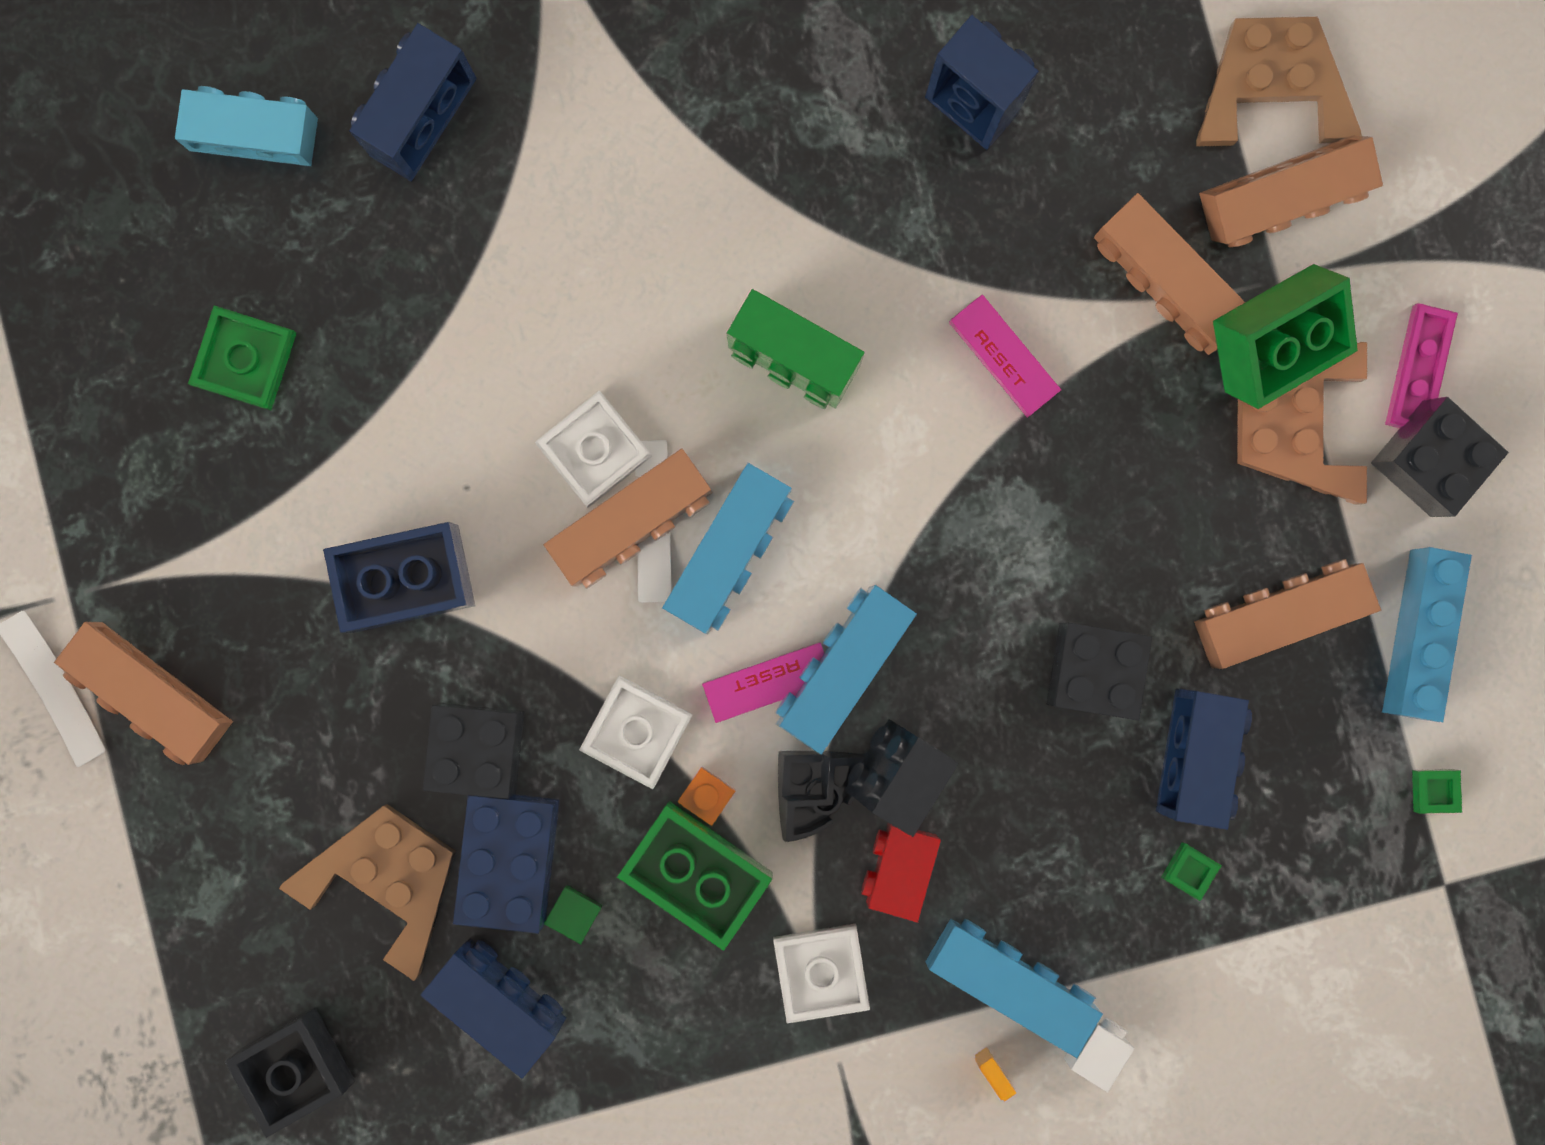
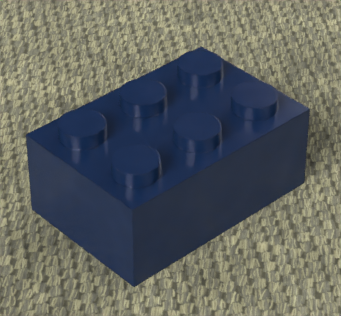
M971 15L937 54L925 98L988 150L1019 114L1039 71L1034 68L1033 60L1020 49L1013 50L1001 40V34L991 23L987 21L980 22Z
M417 23L412 33H406L400 40L397 47V56L389 69H383L377 76L374 83L375 91L368 102L360 105L352 117V127L349 132L368 155L411 182L477 79L462 49Z
M445 522L323 549L340 633H355L475 607L459 525Z
M1175 690L1156 812L1175 821L1228 830L1229 820H1234L1238 809V797L1234 794L1236 777H1241L1245 766V754L1241 752L1243 734H1248L1252 723V712L1248 709L1249 700L1192 690Z
M468 795L453 924L539 934L545 926L544 923L547 916L559 799L514 795L509 799Z
M469 938L453 954L420 996L523 1079L554 1041L567 1017L561 1013L563 1008L555 999L547 994L540 996L528 986L530 984L529 979L521 971L514 967H510L508 970L497 961V953L488 944L481 940L475 943Z

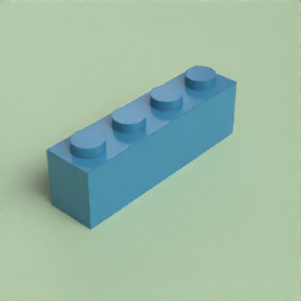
M747 463L662 609L705 634H708L711 627L719 631L731 610L724 606L732 591L740 595L752 574L746 570L749 562L754 555L761 559L773 539L772 536L767 534L775 519L782 523L792 507L794 501L788 498L792 488L752 464Z
M1433 547L1410 550L1382 713L1426 721L1444 722L1472 555Z
M877 585L870 586L867 591L862 588L857 591L846 608L852 613L844 625L836 623L824 639L823 644L828 646L820 661L814 657L809 661L799 676L804 681V684L796 695L789 692L775 712L781 716L776 725L821 755L917 615V613Z
M950 919L925 961L929 970L1073 1057L1078 1058L1103 1015L1096 1005L1093 1004L1096 997L1076 984H1073L1071 989H1068L1056 982L1059 975L1039 962L1036 963L1034 968L1020 960L1023 954L1008 943L1001 940L998 946L984 939L986 931L971 921L964 919L962 924H959Z

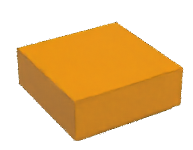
M986 1047L978 1052L974 1059L1000 1100L1005 1102L1014 1096L1016 1091L989 1049Z

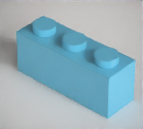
M199 86L197 91L184 89L181 91L175 139L186 149L193 152L311 166L318 118L304 101L297 98L280 97L279 102L265 100L263 96L253 92L242 91L239 92V96L224 95L221 90L216 88Z

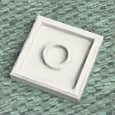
M600 390L535 442L588 508L652 457V454Z
M618 676L579 750L654 789L693 714Z
M856 924L773 937L787 1023L870 1010Z

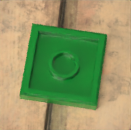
M214 305L188 384L271 411L297 332Z

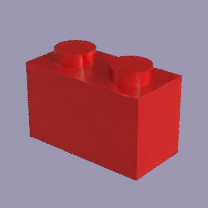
M888 823L886 831L879 829L873 848V854L879 855L875 871H867L861 895L867 896L866 903L869 909L918 922L941 839L936 834L918 830L914 837L890 823Z

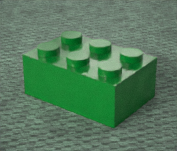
M1315 264L1310 265L1213 320L1224 391L1257 409L1262 408L1358 351L1350 278Z
M751 289L726 333L728 348L733 351L732 358L753 369L754 365L757 364L768 370L770 373L767 377L786 389H789L792 384L805 391L804 398L821 409H826L827 405L835 409L837 408L860 368L865 353L754 289Z
M669 801L617 878L724 951L773 880V872Z

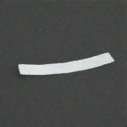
M666 440L641 441L652 454V457L635 470V476L641 477L668 458ZM670 532L657 541L650 536L638 544L641 550L638 553V601L640 603L666 602L671 594Z
M21 611L0 623L1 637L20 663L42 699L76 767H80L103 754L105 747L72 684L63 677V669L53 663L56 660L54 654L27 613Z

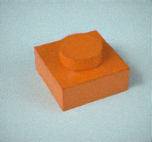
M701 767L678 800V803L712 826L736 790L704 767Z

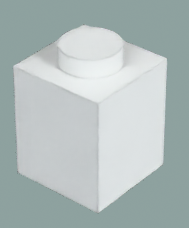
M1105 1017L1102 1023H1097L1078 1058L1067 1053L1064 1060L1071 1070L1108 1093L1135 1048L1124 1038L1127 1031Z

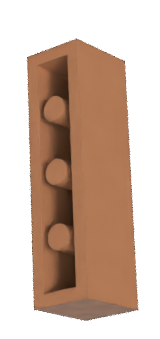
M1353 135L1200 192L1199 194L1211 240L1228 244V247H1238L1253 240L1252 235L1266 230L1267 233H1274L1285 230L1292 226L1291 220L1301 216H1305L1308 219L1325 215L1330 212L1329 206L1343 201V204L1362 201L1369 197L1368 191L1382 187L1383 182L1373 137Z
M1137 193L1095 235L1094 238L1098 242L1097 247L1106 259L1111 262L1117 261L1128 272L1126 277L1137 290L1141 292L1146 291L1157 302L1155 304L1156 309L1165 319L1171 322L1175 320L1186 332L1184 334L1186 340L1192 347L1201 352L1204 350L1209 355L1217 350L1213 320L1245 302Z
M681 448L543 545L571 586L578 587L583 584L587 589L607 575L603 569L615 560H618L620 565L640 553L641 550L638 544L650 536L657 541L675 528L672 521L686 512L691 517L708 506L710 502L706 497L713 492L683 448Z
M1346 559L1335 561L1322 566L1323 574L1309 579L1307 573L1282 581L1284 589L1269 593L1268 588H1263L1243 596L1245 603L1230 608L1229 603L1225 602L1205 609L1206 617L1194 621L1211 668L1224 669L1382 611L1364 563L1348 565Z
M84 622L53 662L65 671L63 677L69 683L80 689L88 688L98 696L96 702L102 708L113 714L121 713L132 722L129 726L135 733L148 740L154 738L165 747L163 753L178 764L185 765L186 763L190 765L203 762L233 723L231 719L102 622Z

